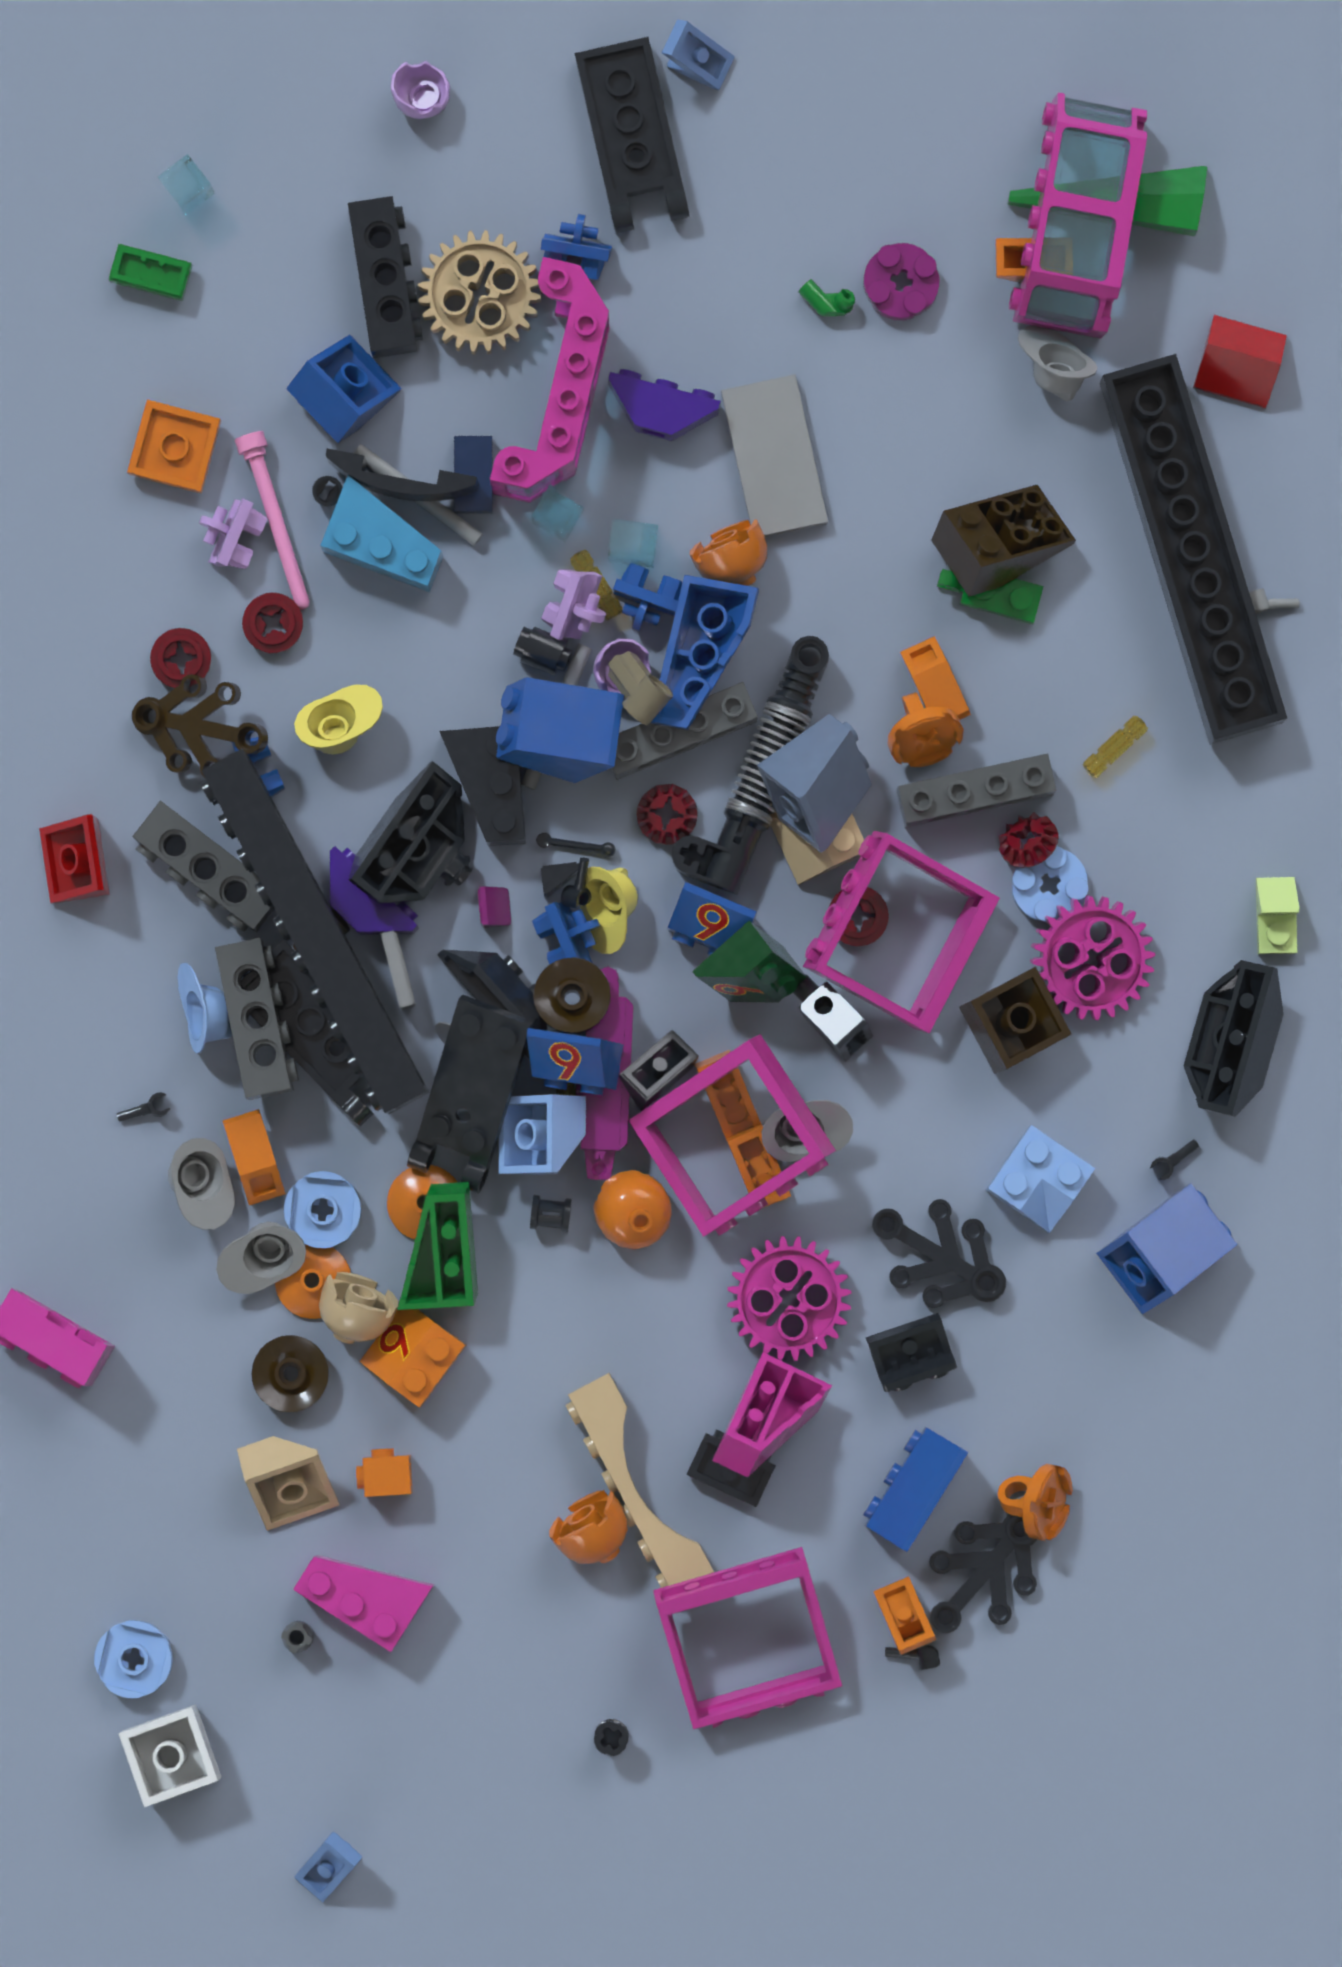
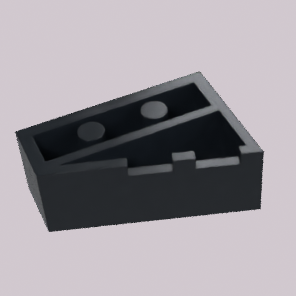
M500 726L439 731L488 847L526 844L520 766L496 758L498 749L496 734Z

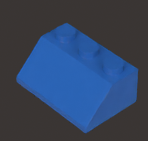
M927 1427L924 1428L922 1433L917 1430L913 1432L904 1447V1450L909 1453L901 1466L894 1463L883 1481L888 1485L887 1490L881 1499L874 1496L863 1513V1516L868 1518L865 1524L866 1527L906 1552L910 1549L968 1454L964 1449Z

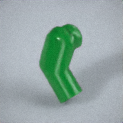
M812 279L807 281L798 291L811 307L824 317L844 316L853 310V305L856 301L855 295L850 290L842 289L838 293H824Z

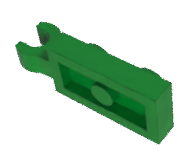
M942 569L937 583L939 588L962 593L959 605L1032 625L1035 621L1044 587L1015 578L1000 588L968 596L953 572Z

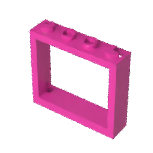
M873 831L872 835L867 836L859 848L860 858L854 869L849 870L841 883L842 892L836 904L833 903L827 909L823 917L825 925L818 938H814L808 945L805 952L807 959L803 967L908 1026L930 1033L1000 897L893 836ZM886 851L968 897L910 1011L827 965Z
M761 1034L749 1039L628 1120L703 1237L714 1230L718 1236L738 1224L734 1217L746 1211L748 1216L753 1215L768 1205L765 1199L766 1196L774 1191L777 1192L779 1197L798 1185L795 1177L804 1171L809 1176L814 1175L829 1165L825 1158L836 1151ZM749 1060L809 1154L717 1215H714L655 1123Z
M802 1547L653 1590L693 1730L711 1724L713 1728H716L723 1721L735 1717L742 1719L750 1718L759 1714L760 1710L773 1706L778 1708L788 1707L795 1704L800 1698L810 1695L815 1697L825 1696L824 1691L842 1686ZM799 1577L824 1665L698 1702L672 1614Z

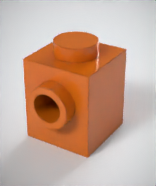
M394 1448L371 1449V1457L362 1458L363 1466H356L357 1489H364L365 1497L413 1493L411 1455L394 1456Z

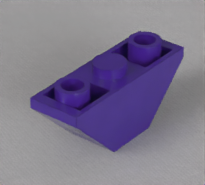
M620 369L619 374L614 372L609 374V387L635 432L673 441L719 414L721 401L715 400V394L709 391L693 389L692 393L678 390V384L664 379H656V383L641 380V374L627 369Z
M334 846L330 850V906L360 935H378L389 931H394L397 934H414L419 929L418 925L414 922L418 915L405 902H399L397 905L395 903L377 904L348 880L356 855L348 848L341 852Z

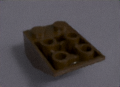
M1038 484L944 510L931 541L967 595L973 596L1004 586L1073 545L1076 539Z

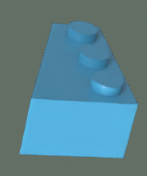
M347 475L320 545L323 552L430 592L443 559L442 551Z

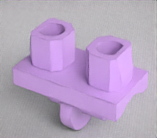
M234 499L225 523L223 521L228 510L217 506L213 518L201 516L199 524L208 528L203 540L205 543L214 545L217 535L220 533L208 561L209 563L218 567L231 566L240 569L248 567L253 550L238 544V539L242 530L256 537L260 536L267 522V517L252 508L254 503L246 499H241V501Z
M562 569L557 572L553 584L556 589L564 593L562 602H549L545 606L541 618L552 628L550 636L558 640H563L565 637L581 639L582 633L589 631L592 622L602 623L604 621L606 613L597 608L600 596L596 594L602 579L601 575L594 571L578 572L570 569Z

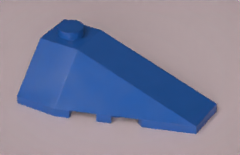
M684 575L660 680L673 693V698L651 723L685 730L689 729L751 627L759 593L757 587Z

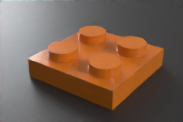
M147 399L128 466V475L202 494L222 422L221 419Z

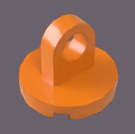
M917 692L901 697L906 716L893 726L888 734L887 742L894 760L901 765L902 762L909 763L910 767L920 768L933 765L947 758L953 752L951 747L956 742L959 745L963 739L964 729L956 713L946 707L932 706L924 708Z
M1045 1464L1036 1471L1032 1478L1013 1476L1006 1479L999 1486L997 1494L1001 1507L1006 1513L1023 1518L1024 1529L1029 1538L1045 1541L1046 1539H1054L1063 1529L1070 1512V1505L1065 1504L1066 1494L1072 1495L1073 1486L1071 1476L1066 1468ZM1016 1492H1026L1020 1499H1009Z

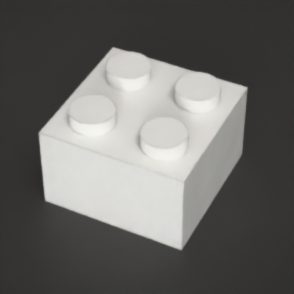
M196 1704L118 1733L144 1807L211 1784L222 1778Z

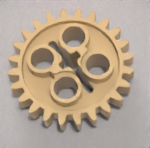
M484 230L481 240H476L473 232L468 231L467 242L462 243L457 235H454L455 247L450 249L447 245L441 243L440 248L443 256L440 258L430 254L429 259L434 268H422L421 270L422 274L429 281L418 283L419 290L428 293V295L418 299L419 305L431 307L423 313L424 320L436 319L431 326V332L434 334L444 330L445 332L442 337L444 344L455 338L456 351H460L465 343L470 344L472 355H475L478 346L484 345L489 355L492 352V343L496 342L503 350H506L505 338L509 336L514 341L519 342L517 329L521 328L526 331L531 329L528 321L525 319L526 316H538L537 310L530 306V304L541 302V295L531 292V290L539 288L538 279H529L537 271L536 266H524L529 258L527 251L517 256L515 255L517 250L516 241H513L507 247L503 246V234H499L495 241L492 242L489 240L488 230ZM467 260L475 261L479 265L478 272L469 277L460 274L458 271L461 263ZM488 262H493L494 267L485 283L488 296L481 295L473 321L467 324L465 320L474 303V295L471 290H478L480 288L485 268ZM500 274H509L515 279V283L511 288L501 290L494 285V280ZM454 295L461 296L466 301L465 306L456 312L450 311L445 307L446 300ZM486 309H496L500 312L501 318L494 325H486L480 320L481 314Z

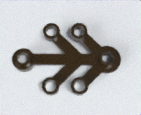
M187 675L182 679L178 687L163 698L146 697L138 701L132 710L133 724L142 734L153 735L166 757V766L170 771L184 773L191 768L192 757L187 751L177 748L167 728L179 730L200 764V773L204 777L201 770L209 767L212 762L216 763L222 759L212 755L201 735L235 742L238 750L243 749L248 754H258L268 744V733L260 724L244 723L239 727L204 720L223 705H235L240 700L241 690L237 684L222 682L217 685L214 693L185 714L170 713L188 697L199 698L206 692L207 683L202 676ZM195 679L198 688L192 693L190 691V683ZM227 687H230L232 691V696L229 700L224 698V690ZM151 710H154L156 713L153 723L148 719ZM254 732L259 737L258 743L255 746L250 741L251 735ZM180 754L183 758V763L181 767L177 768L175 758Z

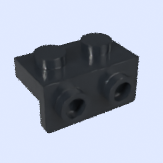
M939 1313L865 1337L884 1392L892 1390L902 1391L909 1388L915 1382L927 1378H941L948 1374L949 1371L957 1368Z
M716 1429L713 1436L705 1433L686 1475L757 1507L776 1467L775 1464L769 1462L771 1456L751 1475L745 1477L712 1461L724 1432Z

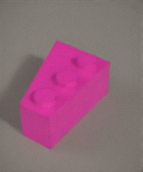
M10 1289L0 1307V1344L10 1350H14L18 1346L29 1353L26 1359L47 1370L48 1366H51L62 1373L60 1376L62 1380L78 1389L81 1386H92L115 1347L110 1342L17 1289Z
M763 1352L749 1377L712 1461L748 1477L819 1411L832 1385Z
M316 1555L312 1558L293 1590L392 1652L435 1584Z

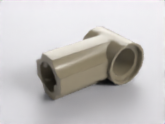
M630 651L621 655H615L608 663V676L621 694H624L625 700L622 702V705L637 721L644 725H649L673 698V693L661 680L651 675L639 657Z

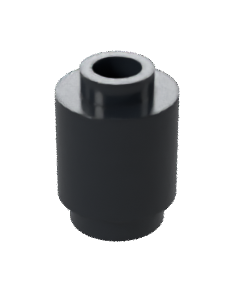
M524 626L515 645L513 655L520 657V662L555 675L558 669L565 671L573 650L567 648V639L558 640L550 636V632L537 627L530 629Z

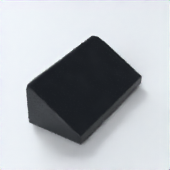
M671 1030L620 1073L619 1078L636 1106L643 1111L694 1067L699 1055L679 1035Z

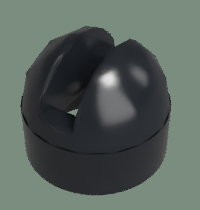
M322 476L314 482L312 496L318 504L332 506L337 503L343 487L335 477ZM328 481H330L334 486L324 501L319 496Z

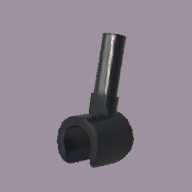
M580 858L574 885H567L561 893V903L563 906L575 909L578 905L585 906L591 901V892L585 888L589 865L588 858Z
M162 1092L155 1093L147 1103L118 1112L117 1118L119 1122L150 1113L156 1117L166 1115L170 1108L157 1111L152 1104L154 1099L165 1097L166 1094Z
M1193 1139L1170 1156L1156 1158L1152 1162L1150 1169L1158 1162H1166L1169 1166V1172L1158 1180L1168 1179L1174 1171V1166L1196 1150L1199 1144Z
M934 1646L919 1647L902 1655L897 1648H885V1657L918 1658L920 1670L936 1668L940 1665L939 1653Z

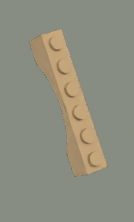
M610 1373L568 1394L571 1402L565 1406L575 1425L583 1422L589 1434L583 1440L592 1458L601 1457L607 1470L602 1472L601 1475L609 1490L613 1493L619 1491L625 1505L622 1507L625 1511L629 1528L637 1525L643 1537L637 1543L647 1562L655 1559L661 1571L660 1574L655 1576L660 1587L713 1573L714 1570L700 1544L680 1535L665 1525L647 1507L637 1492L627 1468L624 1452V1421L627 1405Z

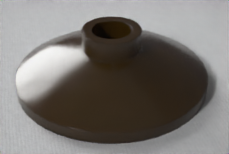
M573 957L563 958L548 965L539 975L533 994L535 1008L541 1019L551 1028L571 1034L581 1033L596 1026L606 1015L611 998L610 986L604 973L593 963ZM569 993H575L579 996L580 1000L578 1003L570 1005L565 1001V997Z
M285 1335L272 1339L259 1350L252 1365L254 1389L260 1399L275 1410L298 1412L307 1409L320 1399L327 1387L329 1378L327 1360L320 1348L304 1337ZM289 1366H293L298 1370V1377L294 1381H288L284 1376V1371Z

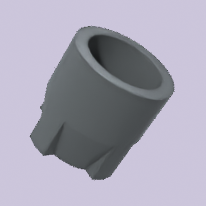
M293 1621L284 1628L281 1638L284 1646L290 1652L298 1653L305 1651L311 1646L314 1640V1632L308 1623ZM293 1630H299L303 1633L304 1641L302 1644L295 1645L290 1641V1633Z

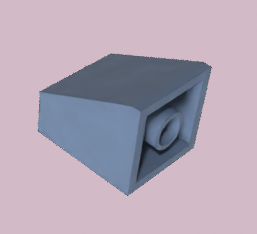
M831 714L822 718L757 765L778 819L820 853L830 846L872 785L866 770L869 768L868 761L856 745V742L859 740L856 731L848 722L841 723Z

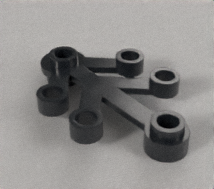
M934 1200L928 1207V1214L935 1221L941 1246L903 1225V1219L896 1210L887 1208L875 1214L872 1220V1228L878 1237L886 1240L895 1237L934 1260L910 1267L904 1265L894 1267L889 1274V1280L894 1287L905 1288L913 1281L948 1272H954L966 1279V1281L943 1288L938 1285L926 1287L923 1291L922 1299L925 1305L930 1308L940 1307L945 1301L972 1295L982 1302H992L1004 1293L1006 1288L1005 1275L1000 1268L989 1263L983 1240L985 1228L978 1219H969L961 1227L963 1238L970 1243L974 1262L973 1266L960 1258L950 1220L952 1209L946 1200ZM941 1203L946 1206L947 1214L945 1217L937 1218L934 1216L932 1209L935 1204ZM884 1217H890L894 1220L895 1226L890 1232L883 1231L880 1227V1221ZM970 1223H976L980 1227V1234L975 1238H971L966 1234V1226ZM899 1269L905 1270L908 1274V1280L905 1284H898L894 1280V1273ZM985 1275L990 1276L994 1281L992 1289L988 1291L983 1290L979 1285L981 1277ZM931 1289H937L941 1293V1300L937 1304H932L927 1300V1293Z
M1008 1514L1003 1523L974 1525L972 1522L963 1521L956 1526L955 1537L960 1543L965 1545L974 1543L976 1539L1002 1538L992 1551L949 1554L946 1551L938 1550L931 1555L929 1560L930 1567L938 1574H945L951 1569L977 1568L948 1602H939L932 1608L930 1621L936 1630L942 1633L955 1631L961 1623L962 1616L960 1612L989 1578L991 1605L988 1608V1617L997 1625H1003L1010 1620L1012 1611L1007 1604L1004 1560L1014 1549L1018 1574L1013 1579V1587L1021 1595H1030L1035 1591L1037 1581L1032 1575L1030 1546L1037 1539L1029 1538L1027 1533L1024 1536H1017L1013 1530L1017 1522H1023L1022 1517ZM963 1526L972 1527L974 1534L970 1540L961 1539L959 1530ZM938 1555H945L948 1558L949 1563L945 1569L940 1570L935 1567L934 1559ZM1023 1576H1028L1032 1580V1586L1027 1591H1022L1018 1588V1580ZM1001 1605L1006 1608L1007 1615L1003 1620H996L993 1617V1609L996 1606ZM944 1609L950 1610L953 1615L952 1621L948 1624H942L938 1620L939 1612Z

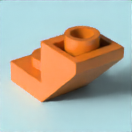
M935 636L900 652L925 708L932 706L946 707L954 711L959 720L971 715Z
M257 1109L222 1120L249 1206L285 1195L286 1193L260 1110Z

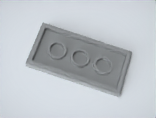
M796 375L721 390L750 524H752L754 519L758 520L765 537L827 524L828 518Z

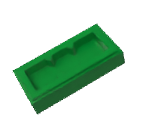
M118 243L108 280L111 283L183 301L193 265L191 262Z

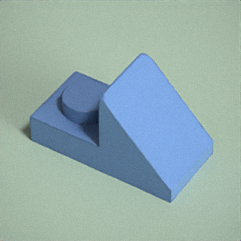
M677 19L662 51V54L669 58L668 68L716 90L720 89L735 58L734 55L691 23Z
M332 1832L294 1878L321 1902H324L362 1859V1856L347 1841Z

